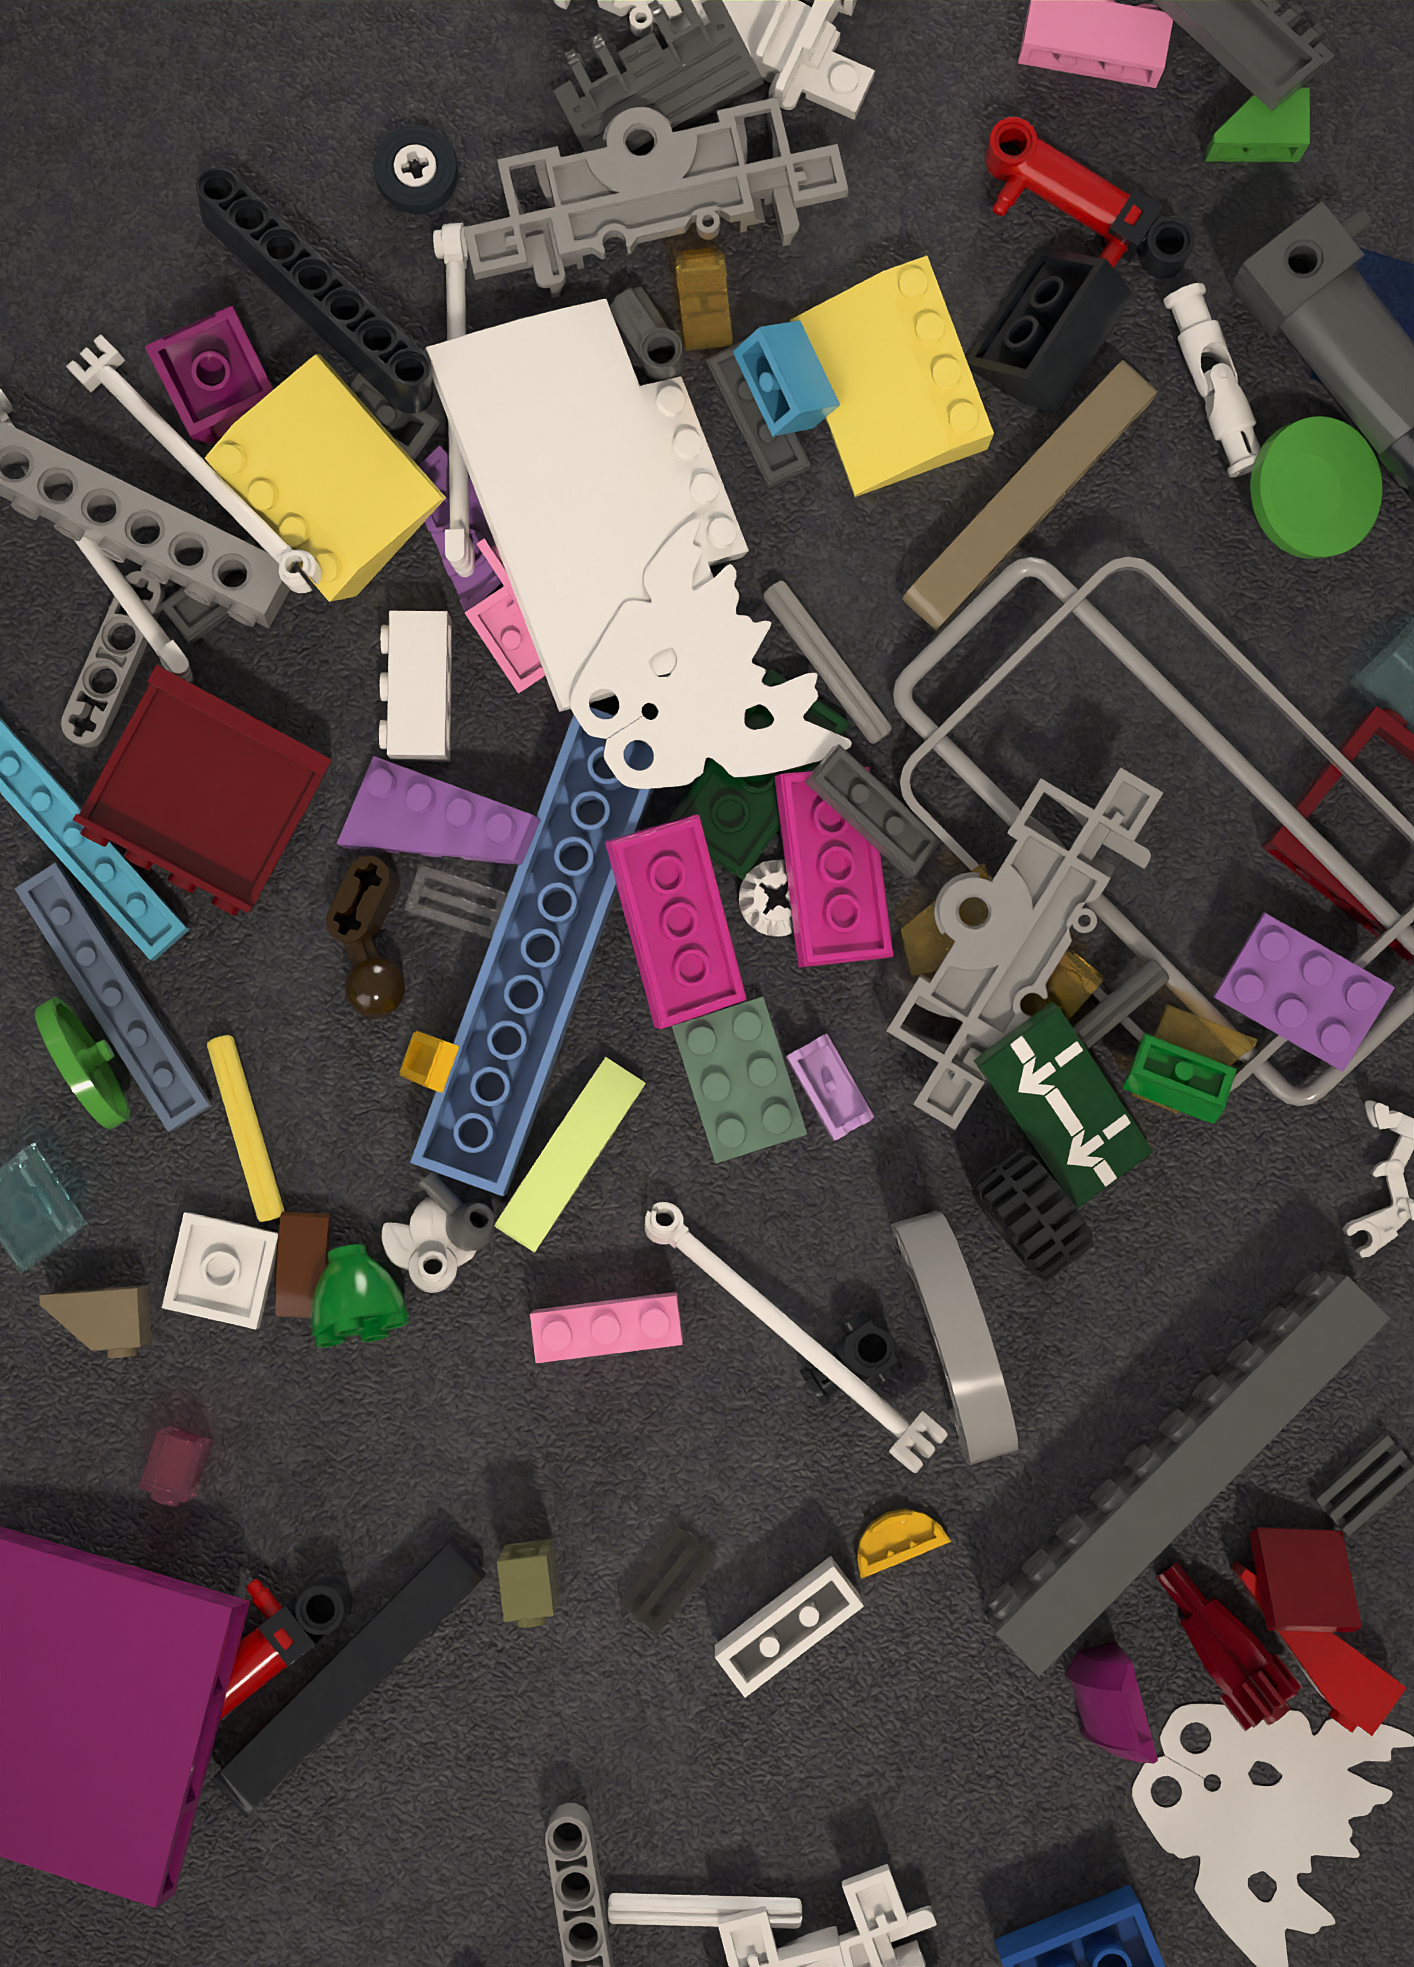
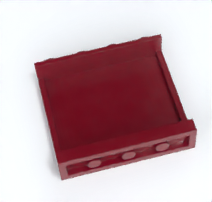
M156 665L147 681L150 684L80 814H75L73 821L83 826L79 834L103 847H106L111 840L126 848L127 851L123 857L134 864L150 871L154 863L171 872L167 880L190 893H194L198 886L215 895L211 904L234 916L238 915L240 909L250 913L329 769L332 760Z

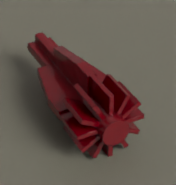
M1174 1562L1157 1575V1580L1186 1616L1180 1623L1206 1671L1221 1691H1224L1218 1697L1242 1729L1247 1731L1252 1726L1254 1728L1262 1720L1269 1726L1289 1712L1291 1707L1286 1701L1298 1694L1297 1691L1303 1686L1276 1653L1270 1655L1260 1640L1216 1598L1211 1597L1206 1600L1178 1562Z

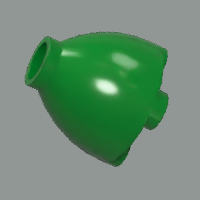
M365 1245L343 1246L327 1253L329 1264L320 1276L311 1302L312 1336L315 1337L317 1348L336 1346L344 1343L345 1337L360 1335L361 1342L381 1340L390 1336L389 1330L409 1324L408 1309L398 1285L382 1266L367 1255Z

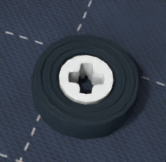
M421 125L403 126L388 134L378 146L373 162L375 182L384 199L398 210L411 214L430 213L443 206L454 193L459 178L457 156L449 141L435 129ZM413 159H416L420 165H429L422 169L423 177L414 179L411 172L403 173L410 169L409 161L413 162Z

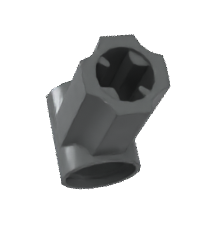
M642 286L629 288L617 295L615 300L609 305L617 328L642 364L646 378L651 383L682 376L685 361L680 337L669 329ZM659 351H668L674 355L669 362L664 364H658L651 360L652 356Z

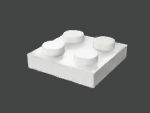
M185 1212L162 1308L252 1329L260 1328L278 1252L279 1232Z

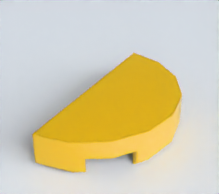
M905 1508L886 1512L872 1521L860 1538L856 1556L860 1577L862 1579L951 1541L941 1525L924 1512Z

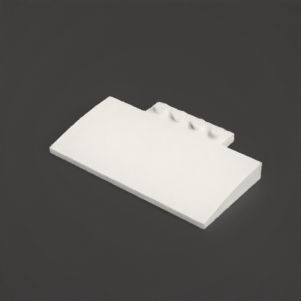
M606 299L519 319L426 347L424 353L431 361L433 381L559 712L571 709L570 700L575 684L622 604L630 600L651 602V598L643 586L644 572L665 543L682 526L693 519H698L700 522L693 544L701 548L703 552L693 571V591L714 578L710 566L742 558L749 551L682 377L642 386L639 385ZM670 648L658 652L650 660L649 665L657 677L670 676L677 663L676 653ZM599 689L590 696L589 703L616 695L610 690Z

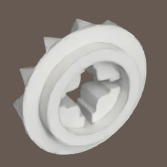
M783 859L765 861L754 867L746 874L739 890V906L743 917L752 928L769 936H785L794 933L792 912L789 908H783L778 905L773 910L770 909L767 915L763 913L767 908L766 904L769 897L764 893L765 890L760 885L763 884L767 888L771 887L775 890L781 885H785L788 880L786 864ZM787 888L788 892L785 898L790 902L789 888Z

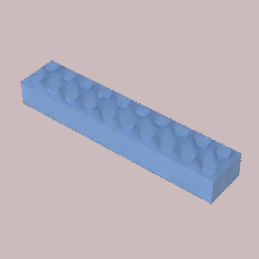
M590 707L591 712L600 719L614 717V715ZM574 714L536 816L540 819V823L522 865H518L453 1043L459 1046L444 1091L443 1093L436 1091L410 1161L412 1164L501 1196L507 1195L618 891L605 841L640 830L654 788L636 789L623 785L615 777L604 759L607 739L588 735ZM634 740L626 745L624 760L630 768L643 771L652 765L654 753L646 742Z

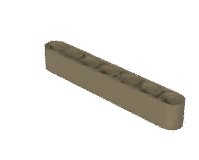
M1122 360L918 578L903 596L902 600L938 632L1139 417L1159 391L1128 363Z

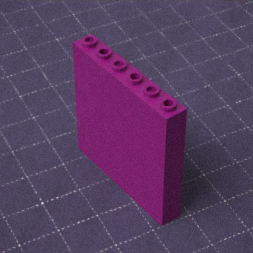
M0 1526V1857L154 1908L175 1895L250 1601Z

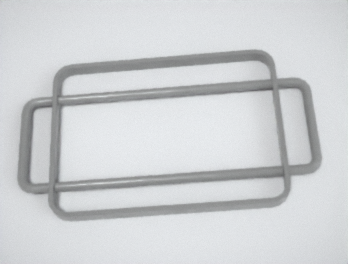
M1034 557L1018 559L1007 566L903 669L896 679L893 690L895 708L901 717L925 740L910 756L903 767L900 779L902 796L910 809L972 872H980V878L992 882L993 878L918 803L912 794V773L919 762L933 749L1011 827L1021 810L947 735L1073 612L1386 928L1351 962L1363 969L1395 938L1414 956V928L1410 925L1414 921V902L1403 913L1399 914L1086 598L1107 577L1118 571H1136L1148 578L1413 846L1414 826L1156 567L1144 559L1133 557L1114 559L1100 568L1079 590L1055 566L1046 560ZM1030 576L1041 580L1064 605L938 727L914 702L912 697L914 686L1019 581ZM1101 893L1098 900L1085 903L1144 964L1150 960H1156L1167 971L1169 980L1165 985L1243 1063L1237 1068L1230 1091L1237 1088L1253 1073L1274 1096L1286 1104L1296 1106L1313 1104L1330 1092L1414 1013L1413 986L1372 1024L1344 1072L1329 1065L1308 1085L1302 1087L1293 1086L1267 1061L1287 1039L1274 1033L1257 1050L1103 893ZM1065 952L1060 960L1065 967L1100 1002L1107 998L1108 995ZM1129 1016L1125 1017L1121 1023L1140 1042L1144 1032Z

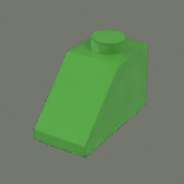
M1301 87L1273 111L1253 95L1214 133L1205 151V162H1299L1310 144V88Z

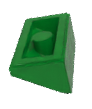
M1144 1033L1126 1076L1123 1089L1208 1123H1216L1225 1109L1237 1069Z

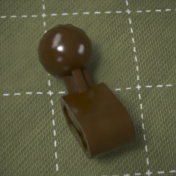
M373 856L360 857L348 868L328 911L326 926L334 939L345 944L353 966L345 981L346 998L352 1009L362 1016L379 1018L387 1016L399 1007L403 1001L406 988L404 976L398 966L388 959L380 958L374 942L398 893L400 886L399 876L394 868ZM369 874L382 878L381 884L378 887L365 882ZM349 917L361 922L358 931L345 926L346 920Z

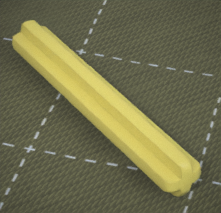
M230 1035L213 1038L207 1042V1048L257 1219L260 1222H266L279 1218L281 1213L284 1212V1208L235 1040Z

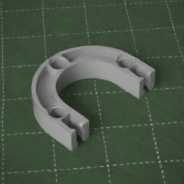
M934 1210L890 1224L893 1236L897 1238L900 1247V1258L903 1268L911 1276L917 1289L938 1350L953 1408L948 1409L951 1422L954 1423L959 1437L958 1445L963 1458L969 1465L1017 1451L1018 1437L998 1358L972 1279L946 1217L942 1212Z

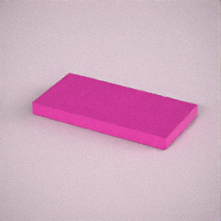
M864 767L870 773L869 767ZM812 772L786 773L775 776L798 967L893 957L880 852L805 783Z
M692 814L605 841L654 1028L663 1029L747 1000L700 816Z

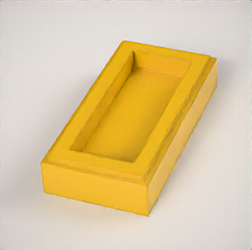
M419 1031L413 1032L399 1071L400 1076L443 1093L459 1046Z

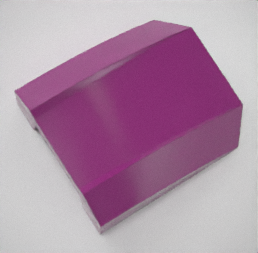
M233 304L145 346L186 430L194 441L217 444L238 419L274 390Z
M1116 1641L1078 1650L1064 1675L1072 1683L1083 1725L1080 1733L1086 1739L1120 1758L1140 1763L1155 1764L1158 1762L1132 1661Z

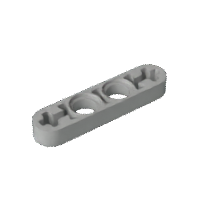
M142 571L131 572L125 578L133 589L134 587L142 589L145 583H148L147 589L153 593V597L150 601L142 600V602L157 621L162 611V607L159 604L166 599L165 588L160 582L148 577ZM115 596L61 720L62 731L65 736L82 747L97 746L107 737L148 643L130 616L121 614L124 608ZM123 625L133 627L136 634L134 644L127 650H116L111 642L114 630ZM101 669H112L117 677L116 686L109 693H96L92 685L94 675ZM85 696H90L98 703L107 704L104 711L96 706L94 707L90 720L96 724V728L93 732L85 731L82 737H79L80 729L74 725L78 717L85 719L92 707L87 702H83Z

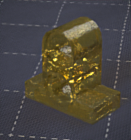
M719 246L672 252L685 352L732 346L733 339L724 253Z

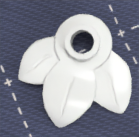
M430 1196L425 1198L416 1207L411 1216L410 1225L385 1223L382 1228V1243L390 1262L400 1268L409 1270L410 1278L416 1287L425 1292L435 1293L445 1290L453 1283L457 1274V1267L471 1260L476 1251H464L451 1243L445 1227L448 1215ZM432 1259L438 1260L442 1264L441 1271L433 1275L425 1272L423 1268L424 1264Z

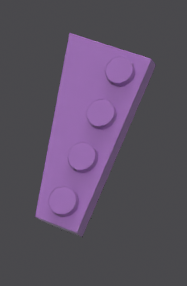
M373 756L336 844L345 849L360 850V848L387 853L399 854V852H407L442 858V856L461 857L465 860L522 865L540 819L532 814Z

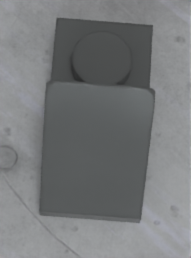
M358 373L349 386L350 389L407 454L415 460L439 426V421L425 411L414 414L399 411Z

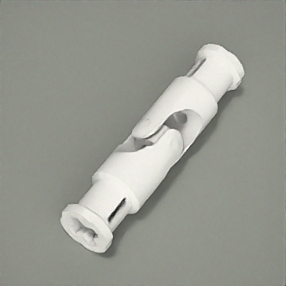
M1194 283L1169 294L1164 298L1163 302L1165 308L1171 309L1180 331L1177 339L1197 390L1206 402L1207 419L1214 438L1222 442L1230 467L1227 469L1229 477H1238L1252 472L1254 462L1261 449L1253 429L1256 420L1242 388L1238 385L1237 373L1219 322L1212 320L1203 297L1206 293L1205 285L1203 283ZM1201 357H1212L1219 363L1214 365L1211 370L1203 373Z

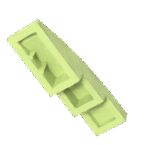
M605 1057L522 1181L494 1227L535 1253L646 1083Z

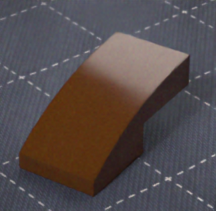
M281 1213L276 1271V1316L310 1318L314 1290L320 1276L329 1263L327 1253L330 1251L331 1214Z

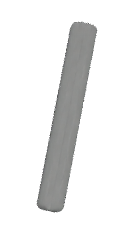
M779 581L770 586L764 592L765 602L867 740L872 744L882 740L891 731L890 723L784 581Z

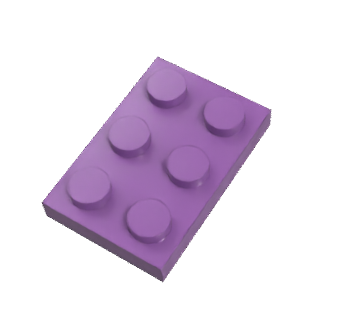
M1263 912L1213 997L1344 1072L1395 987Z

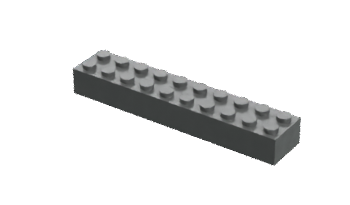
M1322 1270L1319 1274L1314 1271L1307 1275L1294 1290L1298 1296L1285 1309L1279 1306L1266 1316L1260 1325L1264 1330L1254 1341L1250 1343L1246 1340L1239 1344L1227 1357L1226 1361L1230 1365L1217 1378L1214 1375L1207 1377L1194 1390L1192 1395L1196 1399L1183 1413L1179 1409L1171 1413L1158 1429L1162 1434L1149 1447L1145 1444L1139 1446L1126 1459L1124 1465L1127 1469L1115 1482L1111 1479L1103 1482L1090 1497L1093 1504L1080 1517L1077 1514H1073L1058 1528L1056 1535L1059 1539L1046 1552L1042 1548L1034 1552L1021 1568L1025 1573L1012 1586L1006 1583L990 1597L987 1602L990 1609L985 1615L994 1632L1038 1677L1391 1319L1348 1276Z

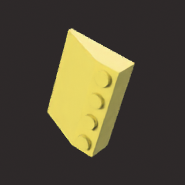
M928 256L882 271L790 319V322L801 321L840 403V406L825 419L854 497L988 449L994 432Z
M315 354L238 419L205 457L206 461L287 545L293 550L309 552L320 565L322 574L319 584L314 583V585L329 602L357 596L446 499L442 492L321 354ZM303 562L297 563L302 570Z

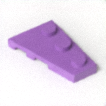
M439 445L418 465L446 497L426 519L425 524L428 531L431 532L443 559L444 567L453 581L461 599L462 607L466 612L501 589L504 585L477 546V543L483 539L487 541L490 547L495 545V541L469 476V537L474 543L475 558L473 574L469 577L459 576L446 558L445 530L450 529L449 455Z

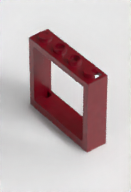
M1376 706L1364 714L1337 750L1351 763L1375 733L1414 763V734L1406 729L1408 724L1399 714L1387 708L1382 710ZM1328 760L1293 807L1307 819L1342 773ZM1281 822L1277 825L1262 844V849L1375 937L1386 930ZM1395 938L1388 947L1408 963L1414 965V956Z

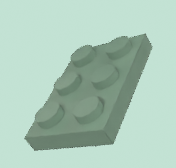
M764 997L672 1026L715 1164L807 1135Z

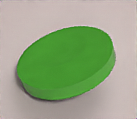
M1318 416L1292 422L1273 433L1261 447L1256 457L1250 482L1252 506L1264 533L1283 551L1305 559H1321L1342 554L1354 548L1367 536L1379 514L1382 501V476L1377 458L1364 437L1353 427L1340 420Z
M53 997L36 1007L35 1018L44 1043L67 1084L86 1110L98 1123L107 1129H113L130 1118V1109L120 1082L107 1062L114 1057L108 1043L105 1040L96 1043L80 1018L61 999Z

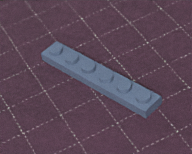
M54 863L14 888L166 1130L173 1132L212 1107L213 1105L61 865Z

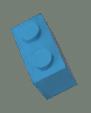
M800 320L759 327L733 351L772 437L813 429L840 406Z

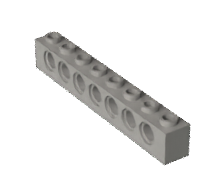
M0 420V496L12 501L10 504L12 508L30 519L37 520L40 515L54 522V528L70 539L80 541L82 537H85L99 544L97 549L117 562L123 563L127 558L141 565V571L157 582L167 584L170 579L186 587L184 592L192 599L209 606L214 601L228 608L227 613L233 619L246 626L253 627L256 622L268 629L270 628L290 588L281 580L278 572L279 564L269 553ZM17 466L29 467L24 477L20 479L8 478L13 468ZM70 487L73 489L67 499L62 501L51 500L53 492L58 488ZM104 508L116 510L115 516L110 521L104 523L94 521L98 511ZM154 529L160 532L159 537L150 544L136 542L140 533L145 530ZM188 551L203 553L202 559L195 565L185 566L179 563L181 557ZM232 572H241L247 575L245 582L238 587H227L222 584L224 578Z

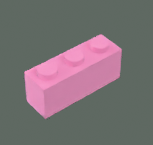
M1030 0L1018 63L1156 88L1165 68L1173 19L1166 12L1162 11L1161 8L1152 4L1131 6L1116 3L1114 0Z
M677 1292L535 1309L530 1313L536 1363L683 1345Z

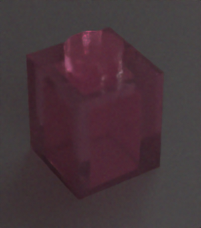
M166 1426L157 1431L139 1489L152 1492L150 1499L163 1505L176 1507L179 1506L180 1502H188L196 1496L214 1440L171 1426Z

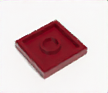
M1257 1527L1249 1532L1267 1630L1355 1632L1362 1628L1342 1531Z

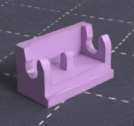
M828 1034L817 1038L785 1057L832 1141L838 1140L847 1135L848 1132L874 1118L873 1113Z

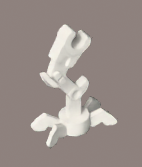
M1371 1100L1365 1101L1364 1107L1372 1127H1378V1129L1390 1128L1391 1131L1400 1134L1388 1160L1379 1162L1371 1170V1175L1374 1177H1386L1391 1198L1390 1206L1351 1220L1343 1227L1344 1233L1348 1236L1360 1230L1367 1232V1242L1355 1250L1357 1255L1362 1258L1375 1254L1376 1251L1398 1236L1396 1231L1408 1219L1414 1220V1200L1409 1198L1403 1175L1404 1168L1414 1150V1118L1398 1111H1389L1388 1106Z

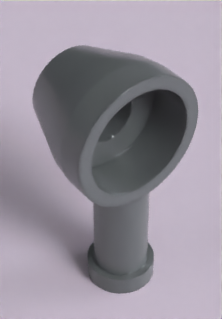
M431 1171L417 1187L421 1191L424 1190L448 1215L445 1227L451 1243L464 1251H476L483 1248L489 1243L495 1232V1218L491 1209L479 1202L470 1201L463 1203L438 1177L439 1173ZM471 1214H475L482 1219V1228L472 1225L470 1222Z

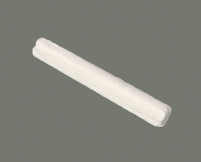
M613 1893L608 1900V1919L612 1924L718 1927V1918L766 1905L771 1928L797 1929L801 1926L802 1904L798 1898Z

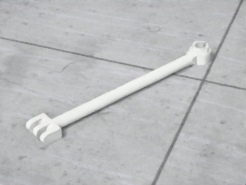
M463 223L443 224L442 229L434 230L433 234L437 259H444L446 265L447 341L466 335L465 269H467L468 247ZM448 420L450 529L445 530V555L459 576L469 577L475 569L474 543L469 537L468 470Z
M101 334L93 340L98 349L104 353L101 357L97 358L87 347L80 353L91 365L86 371L73 360L66 366L90 392L102 383L278 562L280 578L292 591L297 593L312 591L299 572L290 573L292 567L300 562H303V572L314 583L319 584L322 570L315 558L309 552L293 550L116 371L125 360Z
M0 389V420L15 427L7 415L14 409ZM20 466L25 474H27L29 467ZM60 488L55 490L51 496V500L54 501L67 499ZM82 537L80 541H75L159 656L165 670L192 683L193 675L188 659L174 640L171 641L112 559L97 549L99 544L85 537Z
M659 1202L652 1206V1213L647 1211L644 1231L649 1239L658 1244H670L673 1248L677 1247L898 1437L899 1439L889 1450V1453L912 1472L917 1473L923 1463L910 1449L913 1447L922 1456L930 1458L935 1452V1447L922 1435L925 1432L930 1438L941 1444L948 1434L939 1424L923 1411L913 1423L909 1422L689 1233V1229L683 1224V1215L680 1209L674 1204ZM665 1213L670 1215L673 1223L669 1226L659 1225L656 1221V1214Z

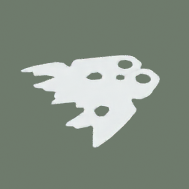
M693 519L682 526L656 554L643 575V586L649 594L651 602L630 600L622 604L578 678L571 695L570 705L574 716L588 735L607 739L604 759L615 777L627 787L652 789L687 785L693 782L696 777L701 776L705 760L708 757L723 766L733 777H747L788 770L821 761L832 747L838 744L845 750L851 747L852 742L849 739L805 721L803 715L818 697V692L814 687L817 681V673H807L773 687L762 683L766 670L753 664L752 658L767 634L771 622L761 621L755 623L748 616L736 614L739 593L734 586L737 576L733 565H727L715 578L693 591V571L703 552L701 548L693 544L700 526L698 519ZM672 648L677 656V663L668 677H657L649 665L650 660L658 652ZM607 689L617 696L619 710L613 718L600 719L591 712L589 699L596 690ZM652 703L657 707L658 716L655 719L649 720L642 715L641 711L644 704ZM758 704L767 707L774 717L772 725L757 730H752L745 726L744 716L746 709ZM642 740L652 748L654 760L648 769L638 771L626 764L624 749L631 741Z
M1189 1704L1181 1706L1171 1714L1160 1736L1165 1756L1158 1757V1762L1155 1764L1145 1763L1133 1784L1132 1797L1135 1806L1164 1850L1183 1859L1196 1855L1200 1857V1868L1195 1883V1891L1212 1917L1257 1967H1288L1285 1930L1287 1928L1315 1934L1321 1926H1330L1336 1922L1324 1907L1298 1886L1297 1874L1311 1873V1856L1359 1857L1358 1850L1350 1842L1353 1830L1348 1820L1353 1817L1368 1815L1374 1805L1384 1804L1392 1797L1393 1792L1389 1789L1371 1784L1347 1769L1364 1761H1390L1392 1748L1414 1746V1737L1384 1724L1379 1726L1373 1736L1359 1726L1351 1733L1333 1718L1325 1721L1318 1734L1314 1736L1307 1718L1303 1713L1295 1710H1289L1282 1718L1269 1726L1262 1720L1256 1727L1253 1728L1252 1726L1247 1731H1244L1225 1705ZM1194 1722L1204 1724L1211 1733L1210 1746L1206 1751L1199 1754L1186 1751L1180 1741L1183 1728ZM1256 1761H1261L1275 1767L1282 1774V1778L1273 1786L1254 1785L1248 1772ZM1214 1774L1220 1778L1221 1785L1217 1791L1211 1792L1204 1787V1778L1207 1775ZM1162 1776L1175 1778L1181 1786V1798L1172 1807L1164 1808L1158 1806L1151 1797L1152 1784ZM1264 1871L1276 1881L1277 1890L1270 1902L1260 1901L1248 1888V1878L1251 1875Z

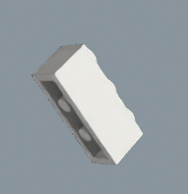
M389 611V625L381 626L380 637L382 654H389L388 672H381L380 698L381 701H388L387 720H380L379 723L380 748L387 749V755L393 762H450L452 620L447 611Z
M830 1556L715 1644V1658L742 1695L747 1697L864 1607L861 1596Z

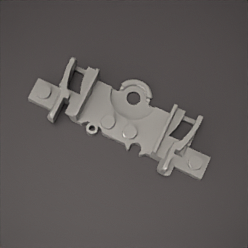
M778 97L717 110V123L672 132L670 120L654 109L646 107L627 109L616 115L606 127L603 135V140L607 142V147L560 157L558 146L497 160L510 217L463 227L475 280L533 267L537 285L541 288H550L552 298L560 297V292L566 282L564 267L576 264L577 269L584 268L583 256L594 254L604 260L606 255L603 246L609 238H621L626 243L627 253L631 254L638 243L686 233L694 222H696V231L701 238L706 240L713 239L720 231L719 217L730 223L737 222L740 233L747 232V226L766 222L760 199H763L764 205L772 204L782 247L791 245L793 238L799 230L796 208L848 196V186L838 144L791 154ZM767 113L772 159L747 164V136L744 118ZM635 130L648 131L654 138L653 149L648 154L642 156L632 154L626 146L627 137L631 132ZM535 165L542 194L550 208L525 214L516 196L509 170ZM706 222H710L713 225L710 227H706L703 224Z
M1120 767L1093 810L1040 778L1007 832L1017 841L993 881L980 878V872H968L952 878L943 886L935 902V921L941 934L946 932L955 943L932 980L923 974L919 976L886 1030L938 1062L913 1105L954 1130L957 1128L986 1080L973 1060L1032 1017L1025 1014L1020 1008L1021 999L1026 994L1036 993L1043 999L1048 997L1045 984L1072 942L1069 932L1071 925L1081 933L1091 932L1096 927L1097 917L1095 913L1088 908L1082 907L1085 903L1098 900L1111 879L1115 866L1095 854L1100 846L1104 845L1145 869L1151 858L1150 851L1134 840L1163 795V792ZM1043 793L1063 806L1082 826L1069 850L1063 846L1049 829L1030 816ZM978 897L987 904L988 917L978 926L965 924L959 916V907L967 898ZM1081 915H1088L1090 917V923L1087 926H1081L1078 923ZM917 1004L933 1013L962 1021L951 1042L919 1033L902 1024L913 1005Z

